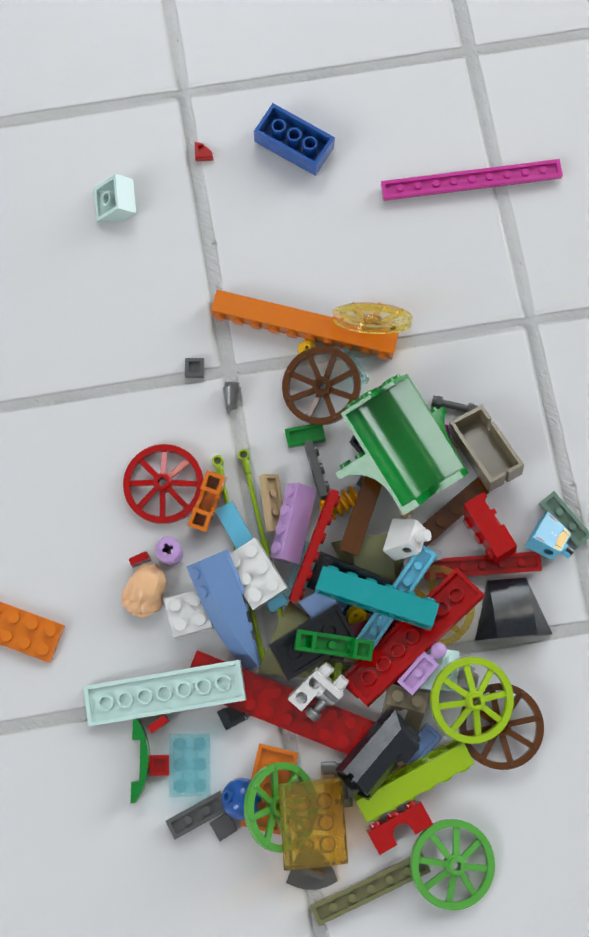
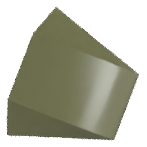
M388 533L365 536L357 557L339 550L342 540L331 543L338 558L392 580L393 584L400 575L403 559L394 561L383 551Z
M289 601L270 643L310 619L292 601ZM268 646L258 673L285 676ZM330 656L313 665L312 667L305 670L296 677L306 678L314 670L316 666L320 667L325 662H328Z

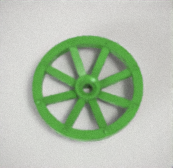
M275 762L264 766L254 775L245 794L244 816L252 838L262 848L277 853L293 851L309 838L315 826L318 812L317 794L311 779L304 770L289 762ZM278 770H286L292 774L279 794ZM269 774H271L272 797L260 787L262 781ZM299 779L306 794L287 799L286 796L296 780ZM257 794L267 804L265 808L254 813V802ZM308 801L306 820L289 811L290 806ZM269 814L265 835H263L258 828L256 820ZM284 817L303 827L293 840L289 834ZM276 820L285 844L278 845L270 842Z
M444 819L433 823L432 826L423 830L416 839L410 856V872L415 887L428 902L445 910H462L476 904L487 893L494 877L495 858L490 842L477 827L458 819ZM453 827L452 854L434 834L435 832ZM460 828H463L472 833L477 839L459 856ZM428 838L431 839L443 854L444 860L420 857L421 850ZM481 845L485 854L486 865L465 863ZM457 862V868L453 869V863ZM419 863L443 867L444 870L423 884L419 872ZM465 870L485 872L477 890H475L464 873ZM450 875L445 901L436 898L428 891ZM457 876H459L471 895L465 899L453 901Z

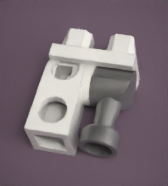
M325 662L320 667L316 666L288 697V700L302 711L317 696L320 699L314 707L309 706L305 710L306 715L314 722L321 718L320 712L327 706H333L343 696L344 689L348 684V680L341 674L335 681L329 677L334 668L328 662Z

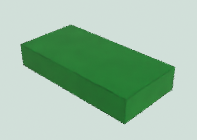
M309 424L285 429L288 449L304 446V442L312 440L313 444L326 441L323 425Z

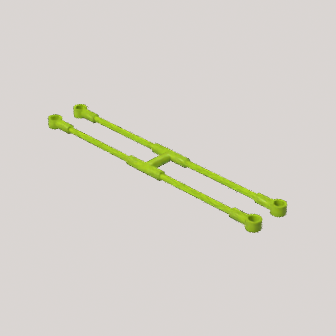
M241 449L238 452V458L242 462L244 474L247 478L261 537L260 543L270 557L268 540L265 538L250 474L252 472L249 464V452L246 449ZM241 453H246L247 457L241 458L240 455ZM215 455L212 458V464L216 469V473L225 475L223 470L224 461L220 455ZM221 459L220 464H215L214 461ZM225 484L222 493L224 502L227 504L229 503V497ZM248 603L260 663H262L266 652L262 646L255 611ZM282 607L277 609L279 619H281L283 615Z

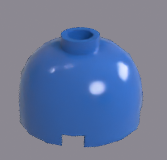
M236 778L225 786L221 798L222 807L231 818L245 821L244 800L251 779ZM257 794L254 802V813L259 811L256 808L258 802L262 800Z

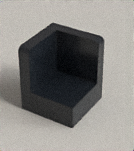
M231 707L217 711L225 730H229L248 720L245 713Z

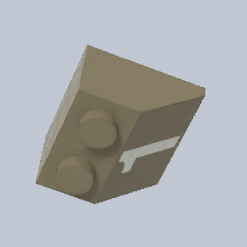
M392 684L386 690L381 715L387 708L394 709L418 733L425 714L429 693L417 691L412 696L404 687Z

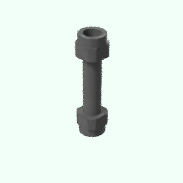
M433 395L431 403L432 407L438 409L445 407L466 413L478 407V405L472 403L465 405L444 400L442 396Z

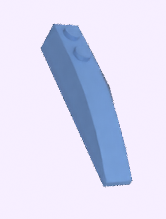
M228 549L187 566L186 568L201 604L229 651L236 660H241V666L245 670L260 666L256 641L251 636L253 630L252 623L248 622L246 614L249 611L248 605L244 603L242 596L245 593Z

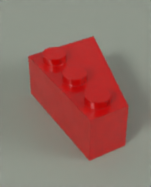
M483 492L464 503L463 522L468 529L471 528L475 533L474 538L477 543L485 547L487 557L490 560L493 559L498 564L516 553L517 544L506 526L502 525L495 516L497 514L495 508H489L485 501L487 495Z

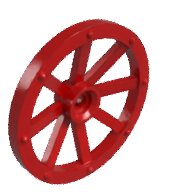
M159 444L142 450L130 461L123 478V491L127 503L139 517L151 523L171 524L186 518L192 513L200 496V488L204 478L198 462L189 452L175 445ZM162 452L161 468L158 474L144 459L152 454ZM168 452L177 454L185 459L168 474L166 473ZM138 464L154 477L152 480H131ZM189 464L193 467L197 481L172 480ZM161 480L167 481L164 486L159 484ZM154 486L138 504L135 503L131 487ZM173 486L197 487L189 505L178 495ZM157 492L160 493V516L151 515L142 510ZM166 493H169L183 507L182 511L166 516Z

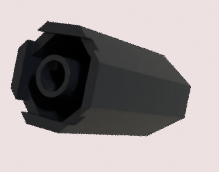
M387 708L335 769L338 772L337 775L351 790H359L357 795L370 800L394 769L399 767L397 763L401 761L404 764L409 762L419 750L417 741L420 742V737L396 710Z

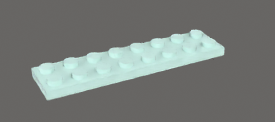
M241 660L83 686L88 727L247 700Z

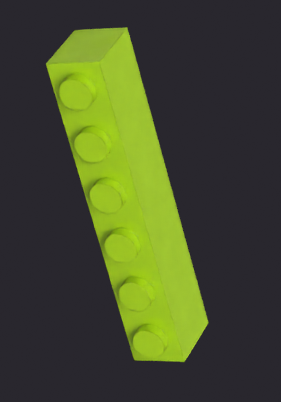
M454 739L391 773L370 800L361 798L357 795L358 792L352 795L366 822L375 821L385 812L394 811L400 804L414 800L418 794L432 790L440 782H447L453 775L467 771L470 766L474 765V762L465 743Z

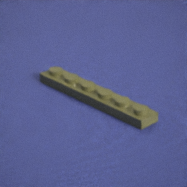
M410 857L311 904L310 907L318 926L413 881L410 872ZM419 863L421 877L431 872L428 865Z

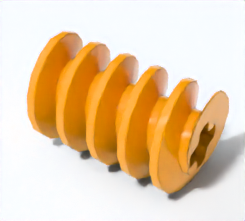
M351 486L347 487V492L344 489L340 490L339 504L337 507H333L331 513L334 515L333 520H336V513L343 517L342 510L350 513L349 507H354L357 493ZM320 500V512L324 505V500Z

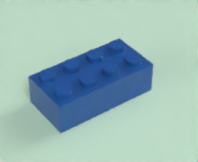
M274 103L271 104L254 130V142L314 176L317 175L334 149L335 137Z

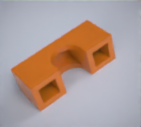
M211 470L206 471L200 488V496L192 510L187 526L203 532L209 530L228 476Z

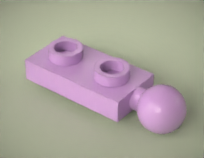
M434 643L431 646L430 655L423 652L397 681L412 696L440 666L435 660L443 658L447 653L446 646L443 643Z

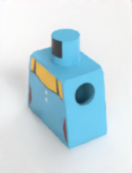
M549 512L537 522L524 545L550 560H553L560 553L569 558L575 551L574 548L567 544L571 535L570 531Z

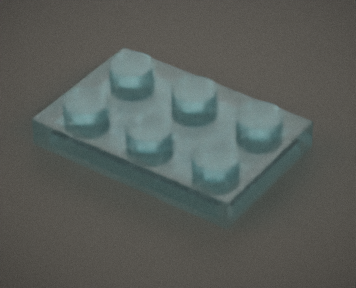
M210 733L169 734V797L211 796Z

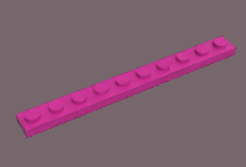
M560 159L386 180L381 181L383 201L555 180L561 179L563 173Z

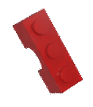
M414 799L404 805L405 809L400 812L394 810L387 814L386 820L382 822L376 820L368 825L370 829L366 831L379 855L397 846L393 836L397 825L408 824L415 835L433 825L421 801L416 802Z

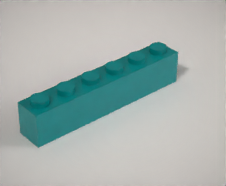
M330 565L322 567L315 588L316 594L429 631L433 627L439 603H435V600L430 597H424L423 599L417 597L414 592L407 590L402 592L389 584L383 586L377 584V581L374 579L366 578L365 580L359 578L353 572L343 573L337 567Z

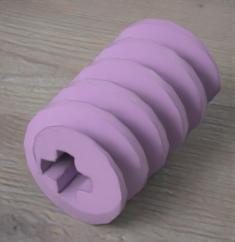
M163 537L156 545V555L163 564L174 566L182 560L183 549L173 537Z

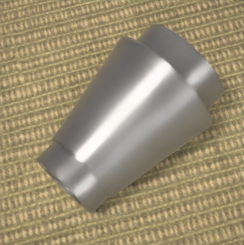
M224 382L223 393L226 409H237L241 392L239 382Z

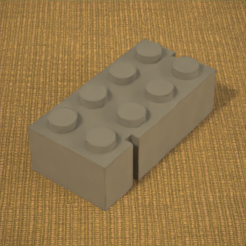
M482 404L450 421L449 432L488 492L504 485L505 480L509 482L522 475L524 464L494 421L491 422L492 418Z

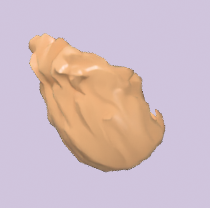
M144 564L133 573L122 590L121 601L122 606L127 608L126 612H131L132 616L137 615L139 618H146L148 615L160 611L163 606L162 599L167 581L164 571L157 564Z

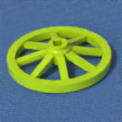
M462 657L448 663L436 676L430 693L431 712L439 728L449 737L468 744L482 743L496 737L509 722L514 706L513 689L507 675L495 663L480 657ZM470 664L482 665L488 668L477 691ZM461 666L464 669L468 691L447 678L451 672ZM493 674H495L501 682L503 690L483 695ZM442 684H446L462 695V700L439 703ZM505 697L501 717L486 706L485 702ZM473 698H477V702L475 704L473 703ZM465 706V709L449 727L443 719L440 710ZM480 710L497 722L484 733H481ZM473 711L474 735L457 733V729Z

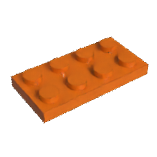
M0 602V645L51 663L65 625Z
M259 743L251 780L261 768L268 764L289 762L296 765L298 752ZM278 770L279 794L292 774L289 771ZM271 774L260 784V787L270 797H272ZM262 799L261 802H258L256 809L261 810L265 808L267 803ZM269 814L256 820L259 830L266 831ZM241 820L240 826L247 827L246 822ZM276 820L273 833L280 835L281 831Z

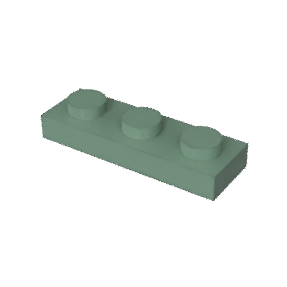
M555 491L538 504L545 513L549 512L570 531L569 541L575 548H578L589 539V530Z

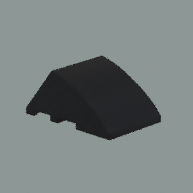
M526 577L487 580L484 592L486 597L483 598L474 641L553 635Z

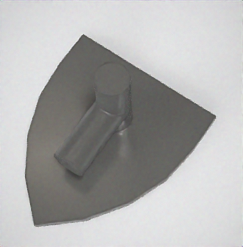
M302 844L298 849L286 883L305 890H317L337 882L334 869L329 861L319 851Z

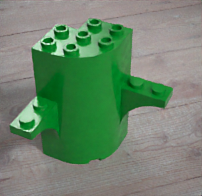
M397 374L389 378L379 387L367 391L357 400L345 406L346 410L341 413L364 451L354 456L356 458L354 462L351 463L348 460L341 464V470L336 472L337 477L341 479L350 475H363L375 479L389 491L403 515L419 507L434 494L469 474L447 435L444 421L447 411L444 407L440 409L434 407L430 410L408 374L403 376Z

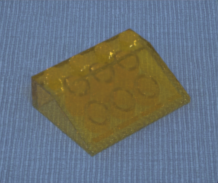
M320 778L278 783L284 871L347 864L348 852L342 780L340 778Z

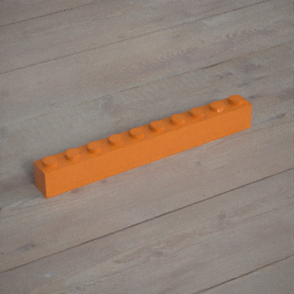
M216 290L211 308L212 316L219 321L229 320L236 325L246 324L257 330L263 328L273 334L283 333L290 338L300 337L304 338L305 341L313 343L315 341L321 342L328 347H341L344 351L354 350L365 356L375 355L381 360L393 358L399 334L221 290Z

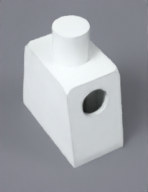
M392 519L383 551L394 561L417 555L421 552L423 543L431 540V532L415 519Z

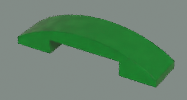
M297 629L294 650L372 661L374 641Z
M133 719L132 740H140L139 781L131 782L130 803H136L139 800L149 776L150 746L145 728L140 719Z

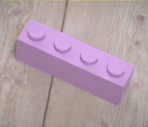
M301 483L287 484L269 558L287 564L299 565L315 501L316 489Z

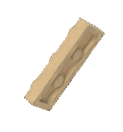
M262 474L259 476L266 532H275L280 517V509L283 504L279 474Z

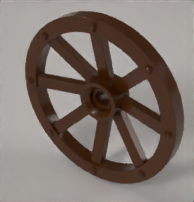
M328 346L309 348L298 354L290 362L282 380L284 401L289 410L306 423L312 425L336 423L343 419L341 413L346 408L344 407L336 413L329 394L348 399L347 404L357 400L361 393L359 370L353 360L339 349ZM314 355H331L324 377L319 372L313 358ZM338 357L349 366L350 370L329 381ZM308 359L316 379L312 380L294 371L299 364ZM353 376L354 387L352 394L332 387ZM291 378L311 385L312 388L291 395ZM325 384L326 388L321 390L320 386ZM316 394L306 414L298 410L293 403L299 399ZM324 397L330 416L322 418L312 417L321 398Z
M502 684L487 685L483 695L488 692L490 694L496 692V690H503ZM511 685L513 693L516 694L514 696L513 710L522 698L530 707L533 716L510 720L496 737L487 741L481 754L475 750L472 744L465 743L470 756L474 760L492 769L509 770L524 765L537 753L543 740L544 721L539 706L527 692L514 685ZM491 700L493 711L501 717L498 700ZM462 706L460 714L465 709V706ZM480 710V717L490 723L488 726L481 727V733H484L497 722ZM466 718L458 728L459 734L473 736L474 729L467 730ZM535 722L536 726L533 742L511 730L513 726ZM506 735L519 741L529 749L521 757L513 760ZM498 736L506 762H494L487 759Z

